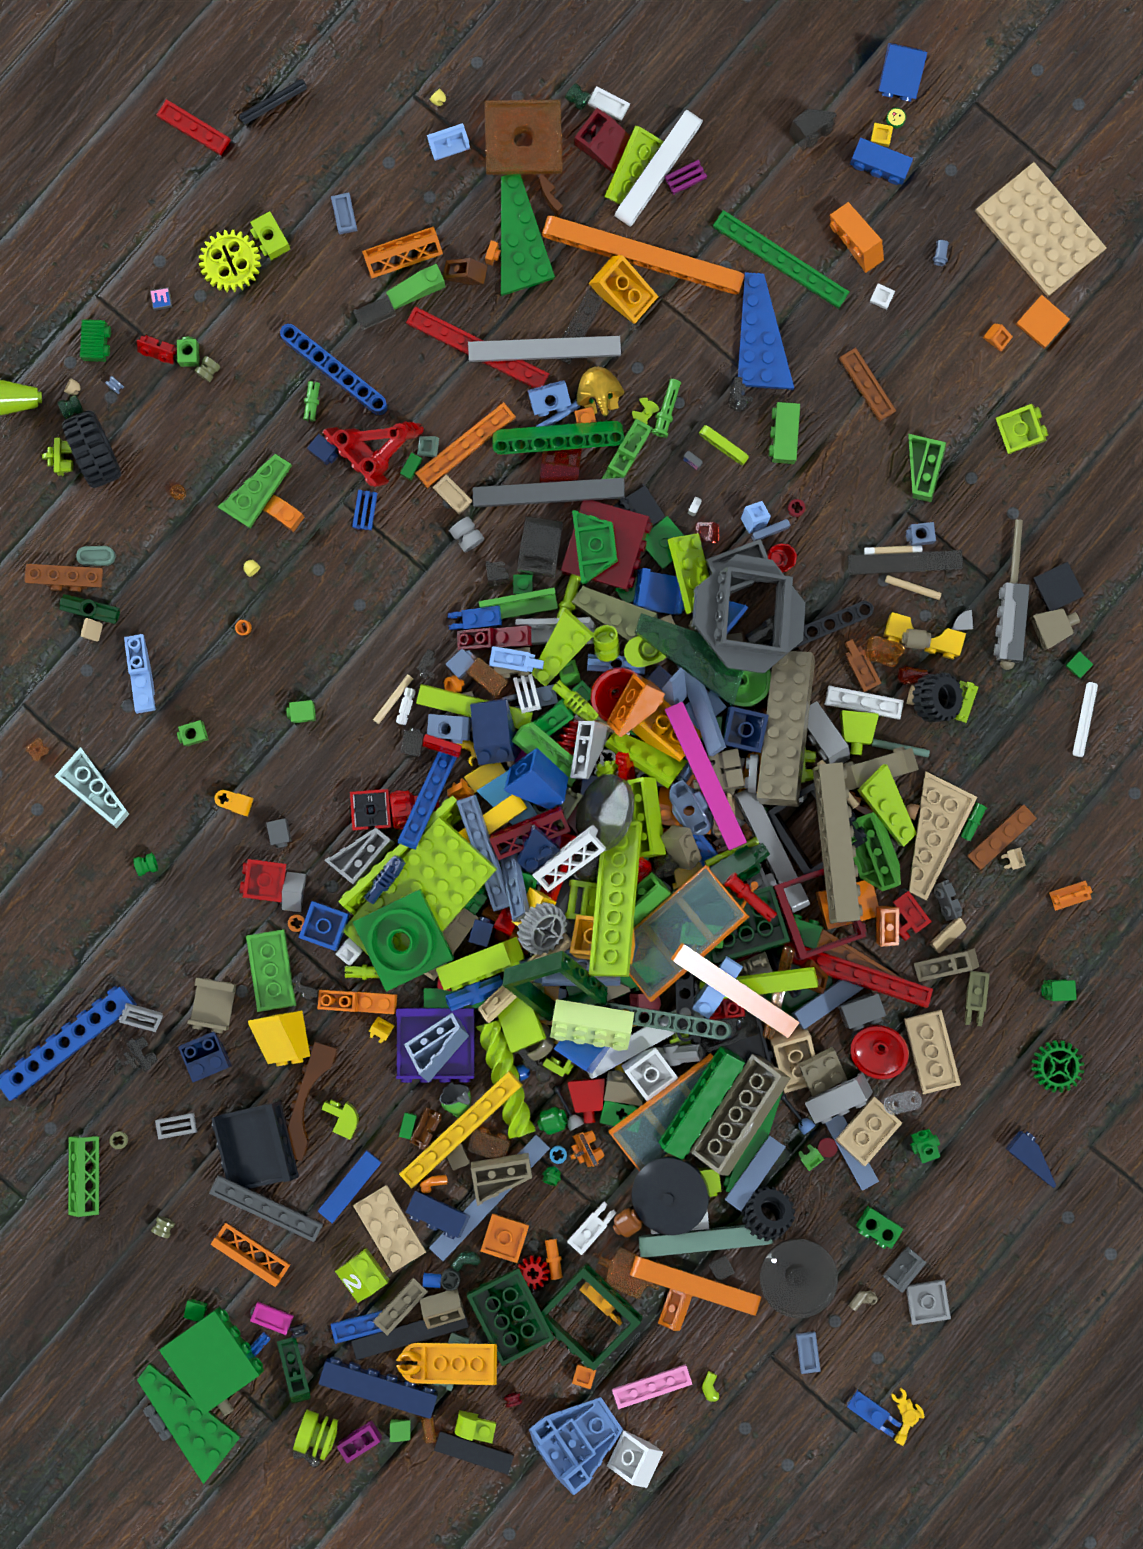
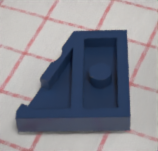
M534 824L531 827L530 836L526 839L524 848L517 860L526 871L532 874L556 855L560 848Z

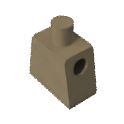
M1064 609L1040 613L1030 617L1043 651L1072 635L1074 632L1071 626L1080 623L1076 612L1066 615Z

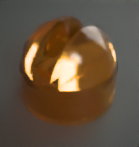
M176 484L172 486L170 494L175 500H182L186 496V489L182 485ZM174 489H177L182 491V494L173 491Z

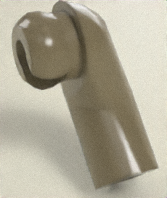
M860 1291L848 1306L857 1311L862 1303L874 1305L877 1303L878 1298L872 1291Z

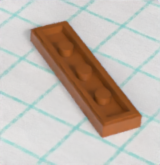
M856 347L842 355L839 360L878 421L881 422L895 413L896 409Z

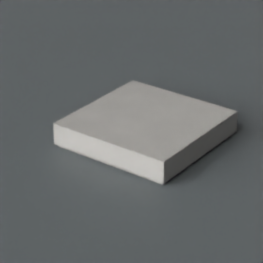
M944 1279L909 1284L907 1286L906 1292L912 1325L951 1319Z

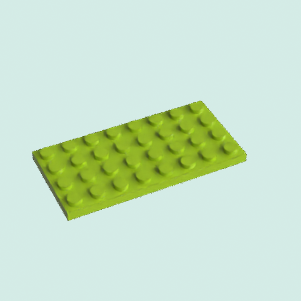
M441 816L421 837L416 850L411 849L403 858L405 865L386 892L383 891L375 904L366 901L345 926L344 933L367 955L368 953L353 925V921L421 889L443 932L498 869ZM399 932L393 937L396 949L400 951L408 949L410 940L406 934Z

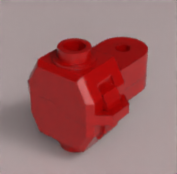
M401 790L390 794L394 828H404L418 796L412 795L409 791ZM439 799L433 812L440 808Z

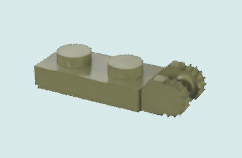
M969 971L965 1004V1025H970L972 1010L978 1011L976 1018L977 1026H982L984 1011L986 1012L990 973Z

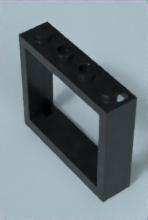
M814 783L800 791L799 799L815 789ZM778 805L768 811L766 814L803 874L806 875L823 869V862L813 867L779 814V811L787 806ZM851 810L849 824L853 826L854 837L857 840L852 845L857 848L868 839L866 838L865 829L862 826L859 827L856 822L857 817Z

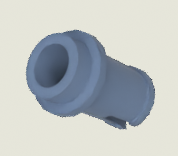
M938 240L933 261L937 266H944L948 262L946 255L949 242Z

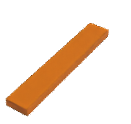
M503 402L440 452L437 457H434L415 472V474L428 489L488 441L495 431L503 429L512 422L516 416Z

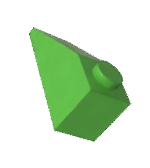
M437 264L417 272L388 290L386 294L395 310L445 288V282Z

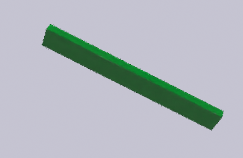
M723 210L714 223V229L839 309L850 292L726 211Z

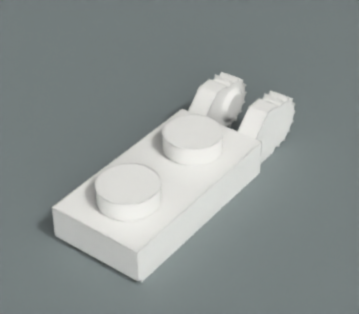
M605 1202L595 1212L590 1214L567 1241L581 1255L603 1232L609 1221L617 1213L614 1210L610 1211L602 1221L598 1215L605 1210L607 1206Z

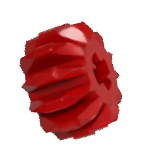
M531 1255L530 1262L523 1258L525 1265L518 1264V1268L522 1270L521 1273L525 1281H527L528 1287L531 1283L533 1284L532 1288L536 1289V1283L543 1287L542 1280L548 1281V1276L544 1274L550 1273V1270L544 1268L547 1265L546 1261L540 1264V1256L534 1261V1256ZM531 1268H534L536 1272H539L536 1273V1276L534 1277L531 1273H528V1271H531Z

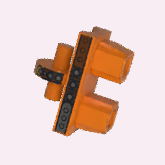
M593 1131L573 1135L576 1144L571 1146L574 1153L570 1155V1158H577L580 1164L585 1162L587 1167L598 1165V1161L604 1157V1153L600 1147L591 1149L589 1144L596 1140Z

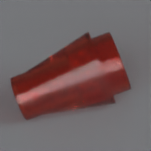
M904 666L899 668L898 680L900 683H904V685L918 682L919 678L928 675L927 669Z

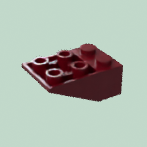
M596 108L575 136L574 145L615 174L631 136L615 120L599 108Z

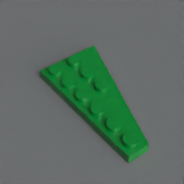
M519 171L501 177V296L555 279Z
M150 1363L137 1381L204 1484L240 1439L241 1435L211 1411L203 1415L189 1393Z

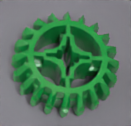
M1053 1040L1051 1046L1049 1042H1046V1049L1042 1046L1039 1047V1050L1042 1052L1041 1054L1034 1053L1038 1060L1033 1059L1032 1063L1037 1064V1067H1032L1031 1070L1038 1071V1073L1034 1074L1033 1077L1036 1079L1040 1078L1038 1084H1044V1089L1048 1090L1051 1087V1092H1056L1058 1088V1091L1063 1093L1064 1087L1067 1091H1070L1071 1087L1069 1084L1076 1087L1077 1083L1074 1080H1082L1078 1076V1073H1084V1070L1079 1069V1066L1085 1065L1084 1062H1078L1082 1055H1075L1078 1049L1073 1048L1071 1050V1043L1065 1046V1041L1061 1040L1058 1046V1042ZM1064 1051L1067 1054L1056 1059L1050 1053ZM1045 1059L1049 1063V1068L1046 1070V1074L1044 1072ZM1070 1059L1072 1061L1071 1073H1069L1067 1070V1065L1070 1062ZM1055 1062L1061 1063L1062 1071L1054 1068ZM1060 1074L1065 1080L1052 1082L1049 1078Z

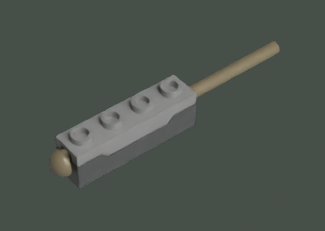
M1015 520L1010 582L1005 583L999 590V599L1002 600L1001 606L998 607L997 617L1000 618V622L996 626L995 635L998 637V644L994 646V655H996V661H1000L1001 667L1005 670L1012 669L1015 665L1014 662L1019 663L1023 661L1029 585L1018 584L1023 520Z

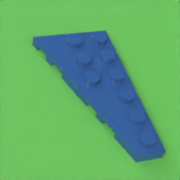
M745 272L737 386L794 390L765 276L760 273Z

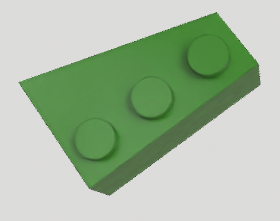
M908 434L913 498L932 502L946 449V442Z

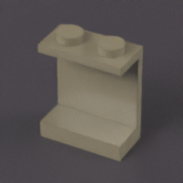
M201 977L196 978L195 986L197 988L191 1019L188 1020L187 1024H191L194 1029L204 1030V1027L212 1028L211 1032L223 1033V1030L229 1029L237 984Z

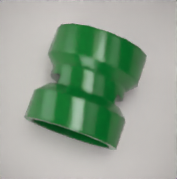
M153 853L147 854L143 858L136 857L133 859L138 876H143L149 871L152 873L158 871V864Z

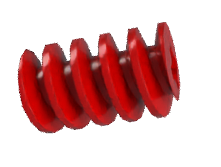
M575 719L566 723L568 727H562V731L566 734H560L559 738L563 741L556 742L572 756H574L579 723Z

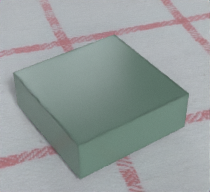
M420 436L417 455L437 457L439 438L436 436Z

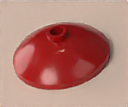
M623 667L613 668L604 672L595 681L591 690L590 701L593 709L604 721H607L633 673L637 674L635 671Z
M872 1025L863 1028L855 1035L851 1044V1057L856 1067L867 1076L875 1079H890L899 1075L906 1067L909 1059V1050L904 1038L898 1032L886 1026Z

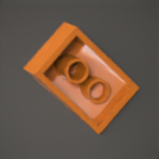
M633 673L606 723L618 736L622 737L656 711L658 706L662 704L665 693L652 681Z
M865 880L856 882V885L859 884L860 886L858 903L862 905L863 910L860 920L863 921L876 917V906L879 905L874 886ZM826 890L816 892L825 930L852 924L851 922L830 924Z

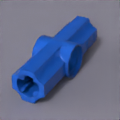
M500 975L494 976L485 981H478L467 985L464 989L446 995L445 998L450 1011L486 1000L487 997H490L503 985V980Z

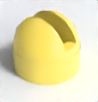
M438 89L429 100L436 106H442V102L446 101V95L441 89Z
M248 560L244 564V571L249 577L253 576L260 569L258 563L253 560Z

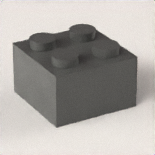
M875 992L849 1000L838 1006L844 1026L851 1030L853 1029V1031L864 1028V1024L868 1022L871 1024L883 1021L882 1017L886 1016L879 994Z

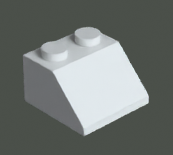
M656 1047L633 1056L621 1065L624 1072L646 1101H649L678 1079Z
M623 1430L607 1467L630 1484L647 1488L663 1451L652 1443Z

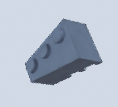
M451 1013L405 1043L404 1046L419 1075L429 1083L469 1035L462 1021Z

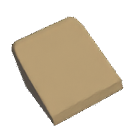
M86 618L81 631V637L92 641H99L103 624Z

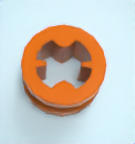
M301 915L291 916L288 920L289 929L294 932H300L305 918ZM294 918L302 921V925H299L300 928L298 929L296 926H292Z

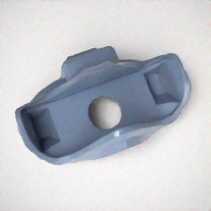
M683 780L673 784L669 792V799L675 818L683 827L690 828L693 835L708 833L713 826V815L704 795L700 791H695L694 788L688 786ZM687 806H692L695 809L694 813L690 816L684 814V809Z

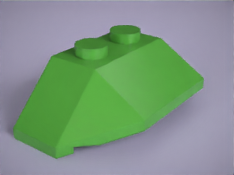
M874 812L858 817L856 822L859 827L862 826L865 829L866 838L868 839L856 848V857H853L855 865L858 867L860 878L881 891L901 885L900 864L886 827ZM854 836L851 837L852 843L857 841Z

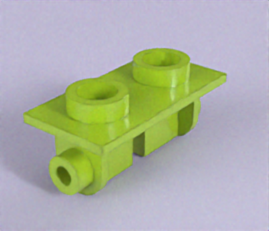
M960 681V688L963 691V705L959 709L960 713L954 719L967 723L978 687L974 686V683Z

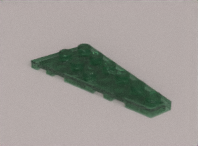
M643 613L640 614L634 633L731 706L734 705L743 670L726 668L700 633Z

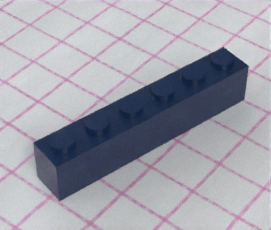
M337 1357L326 1359L319 1380V1385L431 1419L438 1392L431 1386L425 1385L421 1387L417 1386V1383H411L407 1380L404 1382L398 1380V1377L392 1374H387V1376L379 1374V1371L373 1368H368V1370L362 1369L361 1365L357 1363H343L342 1359Z

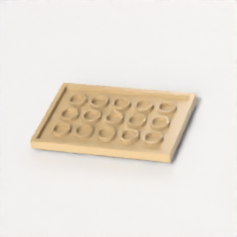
M1034 162L975 210L978 216L1047 297L1107 249Z

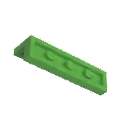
M554 588L479 601L480 608L500 606L501 620L558 609Z
M533 722L520 726L512 742L527 754L538 748L569 777L567 787H571L575 781V778H570L573 756Z
M99 1136L69 1137L68 1215L76 1217L99 1215ZM93 1141V1149L88 1153L85 1150V1142ZM90 1160L93 1163V1168L88 1173L85 1170V1164ZM88 1180L93 1183V1188L89 1193L85 1190V1184ZM90 1199L93 1202V1210L85 1211V1203Z

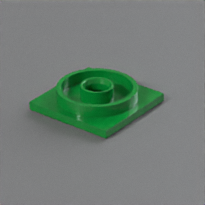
M421 889L353 921V925L386 992L455 959ZM401 932L408 936L410 945L407 950L400 951L395 948L393 937L396 933Z

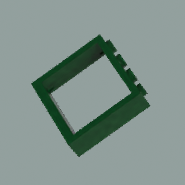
M563 951L504 969L503 986L548 1021L553 1020L556 1001L530 982L532 980L560 972L584 992L559 1000L594 1006H603L607 1003L608 987L594 976H590L587 970Z
M587 1263L540 1309L553 1336L558 1341L566 1344L569 1352L574 1355L576 1354L581 1359L582 1364L587 1368L590 1367L593 1371L641 1323L643 1318L629 1302ZM582 1278L630 1322L596 1359L548 1314Z

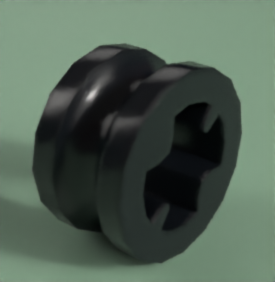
M306 1323L290 1327L289 1330L292 1331L291 1338L308 1334V1330L305 1329Z

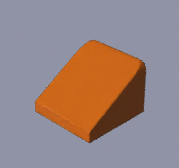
M995 323L983 338L996 349L1002 351L1013 336L1002 324Z

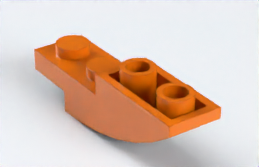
M319 990L318 1009L396 1014V994Z

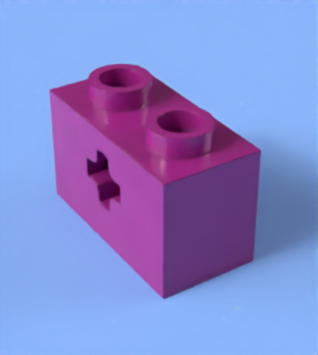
M371 1420L341 1439L337 1444V1448L346 1463H349L380 1443L382 1435Z

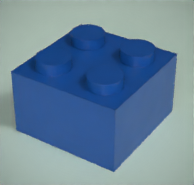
M311 901L299 938L337 951L350 914Z

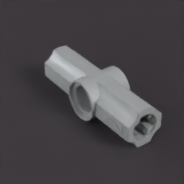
M673 1043L663 1047H656L669 1066L680 1065L684 1062L701 1061L703 1056V1049L700 1043L687 1045Z

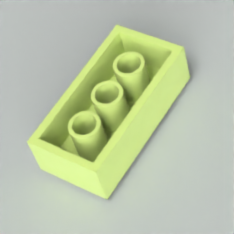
M556 999L550 1037L558 1041L569 1040L577 1044L587 1043L593 1044L595 1047H611L617 1051L628 1050L634 1012Z

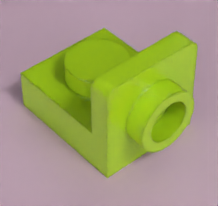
M546 1057L543 1062V1066L562 1077L564 1074L568 1075L574 1065L568 1059L562 1067V1062L554 1057H551V1059Z

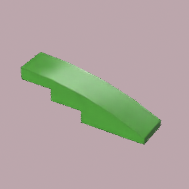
M638 419L634 421L602 479L626 477L647 440L652 427Z

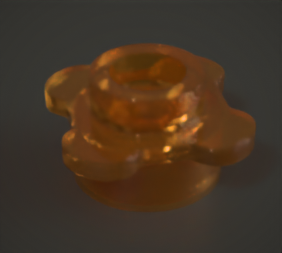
M37 738L35 742L26 746V751L29 752L34 761H39L40 757L49 753V748L44 746L42 739Z

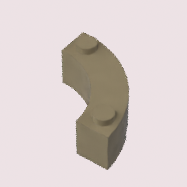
M903 746L893 749L894 753L858 764H853V761L843 764V767H846L847 779H844L845 787L848 786L849 790L860 788L883 764L888 765L892 777L919 770L913 749L905 750Z

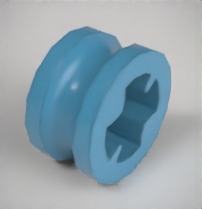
M558 1145L550 1150L552 1162L561 1164L566 1160L567 1152L564 1147ZM562 1150L563 1152H561V1154H564L563 1158L559 1157L558 1160H556L554 1158L555 1155H553V1152Z

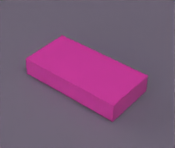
M257 1302L250 1321L287 1335L294 1316Z

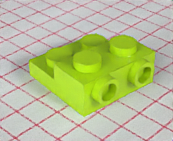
M1030 404L996 418L1008 454L1047 441L1045 436H1048V431L1045 425L1041 426L1039 418H1042L1039 407L1035 408L1033 404Z

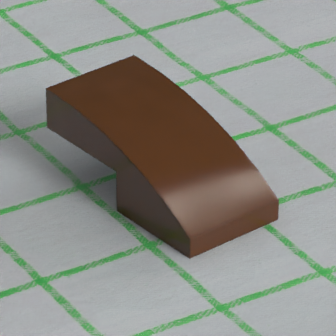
M541 174L539 182L542 194L551 210L558 217L563 212V205L553 196L555 194V186Z

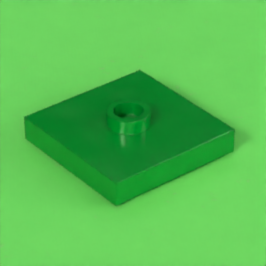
M668 516L654 526L650 534L647 533L645 541H647L645 550L662 570L673 562L668 539L684 536Z

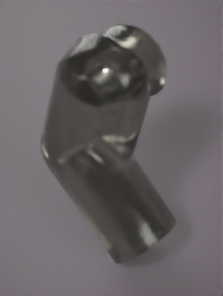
M309 1447L305 1454L293 1450L294 1460L304 1458L313 1468L320 1465V1456L317 1453L316 1457H312V1448Z

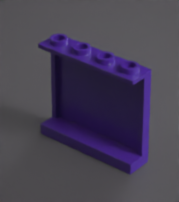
M397 1008L396 1079H401V1082L404 1083L412 1082V1079H420V1082H427L419 1075L404 1044L451 1013L462 1021L469 1037L432 1079H439V1082H451V1079H459V1082H470V1079H474V1008H460L455 1011H450L449 1008Z

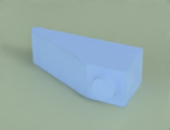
M727 956L718 966L735 979L743 966ZM706 983L695 997L692 1009L709 1019L725 995Z

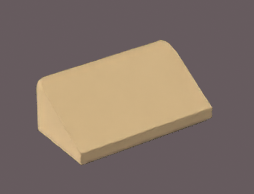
M961 918L954 919L930 942V945L937 953H941L966 929Z

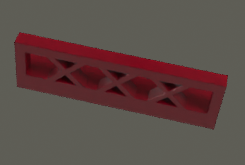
M562 805L491 833L489 840L498 860L522 851L524 845L515 843V840L520 835L529 837L530 834L527 832L531 831V827L534 824L538 828L547 830L545 834L550 839L570 832L571 829L565 818ZM561 819L565 828L558 831L552 829L553 822ZM505 842L511 846L508 851L500 853L497 844Z

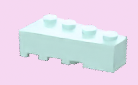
M81 747L55 775L63 785L116 829L129 815Z

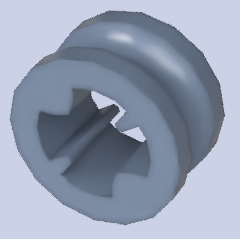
M110 376V381L105 382L117 394L120 393L119 389L124 388L112 376Z

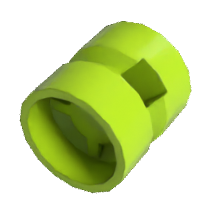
M609 625L596 628L593 632L596 657L604 662L615 660L620 654L617 630Z

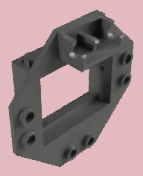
M736 554L695 587L691 627L699 631L726 668L765 673L803 641L805 602L792 586L793 577L785 576L773 560ZM731 577L777 584L772 646L726 640Z

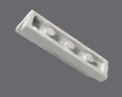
M594 825L590 826L562 847L556 855L533 873L532 876L547 892L606 849L596 837L597 828ZM592 841L598 849L596 851H587L586 845ZM583 854V860L581 862L572 861V855ZM560 864L569 865L566 873L558 872ZM545 875H553L554 882L549 885L543 877Z

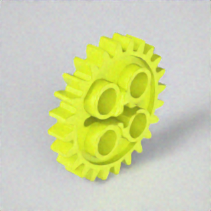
M224 230L223 236L217 232L216 239L210 236L212 242H204L207 249L201 248L204 255L199 256L200 260L204 261L199 263V266L204 268L201 273L206 275V281L211 280L210 284L212 287L217 284L219 291L224 287L226 292L229 291V288L236 292V287L238 286L243 290L244 283L250 286L248 280L255 281L253 273L259 274L256 267H261L260 262L257 261L261 259V256L256 254L259 250L258 247H254V241L249 242L250 238L248 235L243 238L242 232H239L236 236L234 230L231 231L230 235ZM223 246H226L227 251L232 259V263L237 271V276H234L233 271L228 263V259L223 251ZM233 246H239L237 252H231ZM216 253H221L222 257L220 259H213ZM240 263H247L246 268L238 269ZM229 270L228 276H221L222 271Z

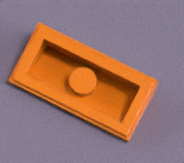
M876 906V943L880 947L899 945L898 907Z
M670 1289L658 1324L673 1331H680L692 1295Z

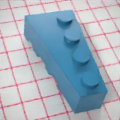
M508 771L477 790L493 807L512 795L504 790ZM522 799L528 808L509 821L512 825L537 815L529 801Z

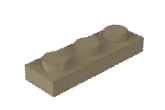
M412 1278L372 1322L388 1336L428 1291Z

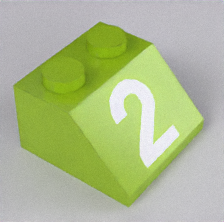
M367 1248L335 1271L357 1303L374 1294L389 1281L388 1276Z

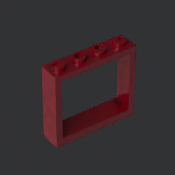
M824 868L773 886L797 960H802L866 937L865 932L867 931L864 921H853L851 923L855 934L808 951L805 950L784 888L824 875Z

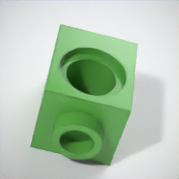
M182 337V340H177V361L181 367L200 366L199 343L193 337ZM186 348H193L191 354H184Z
M314 701L289 703L290 707L287 708V718L291 719L292 723L316 721Z
M201 720L178 727L180 732H177L179 742L183 743L184 746H191L209 740L204 722ZM190 729H195L196 736L193 739H189L187 736Z

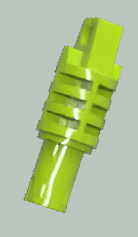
M561 680L552 687V690L564 699V704L584 721H595L599 715L593 707L576 691H571L565 686Z

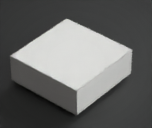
M877 284L870 303L887 310L895 291Z

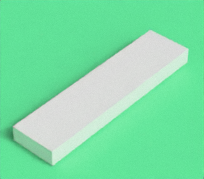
M828 686L824 705L858 712L878 713L879 716L900 719L904 700Z

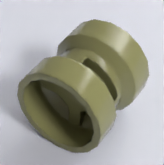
M205 356L201 366H197L194 372L210 383L213 379V374L218 372L221 367L211 358Z

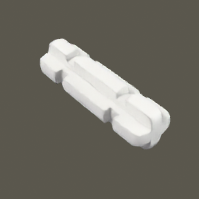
M412 688L405 689V697L402 699L399 709L400 715L397 716L396 720L398 724H407V715L410 713L413 703L412 698L415 696V690Z

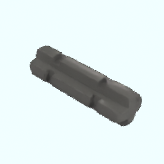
M150 1404L143 1409L146 1417H149L148 1420L155 1431L159 1432L161 1440L165 1441L172 1434L168 1428L166 1429V1425L159 1414L155 1412L154 1406Z

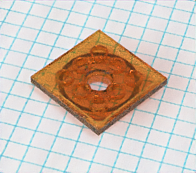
M560 100L485 101L486 175L562 174ZM520 133H526L531 136L533 142L528 147H519L514 142L515 137Z

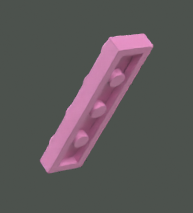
M685 1364L613 1388L612 1391L617 1407L621 1409L692 1385V1381Z

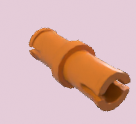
M557 1239L545 1240L548 1257L546 1262L549 1263L551 1280L563 1278L560 1264L562 1259L559 1256Z

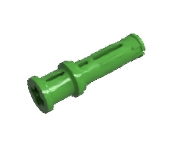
M669 380L661 412H658L656 415L657 422L651 432L656 436L668 437L669 424L673 421L671 414L681 385L679 380Z

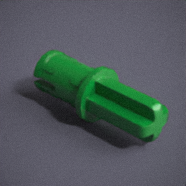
M975 803L974 809L970 817L967 818L968 821L962 831L961 837L963 839L971 841L977 827L981 825L980 821L987 807Z

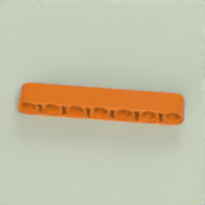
M635 1256L630 1275L755 1316L761 1300L759 1295L639 1256Z

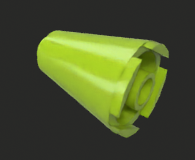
M0 380V416L37 408L38 403H42V392H38L36 387Z

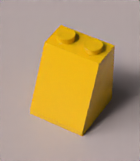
M302 1011L272 1015L248 1021L268 1064L276 1063V1066L287 1065V1061L296 1064L303 1062V1058L310 1057Z

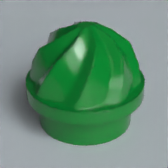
M555 1166L548 1167L542 1173V1181L546 1184L557 1186V1183L561 1180V1172Z

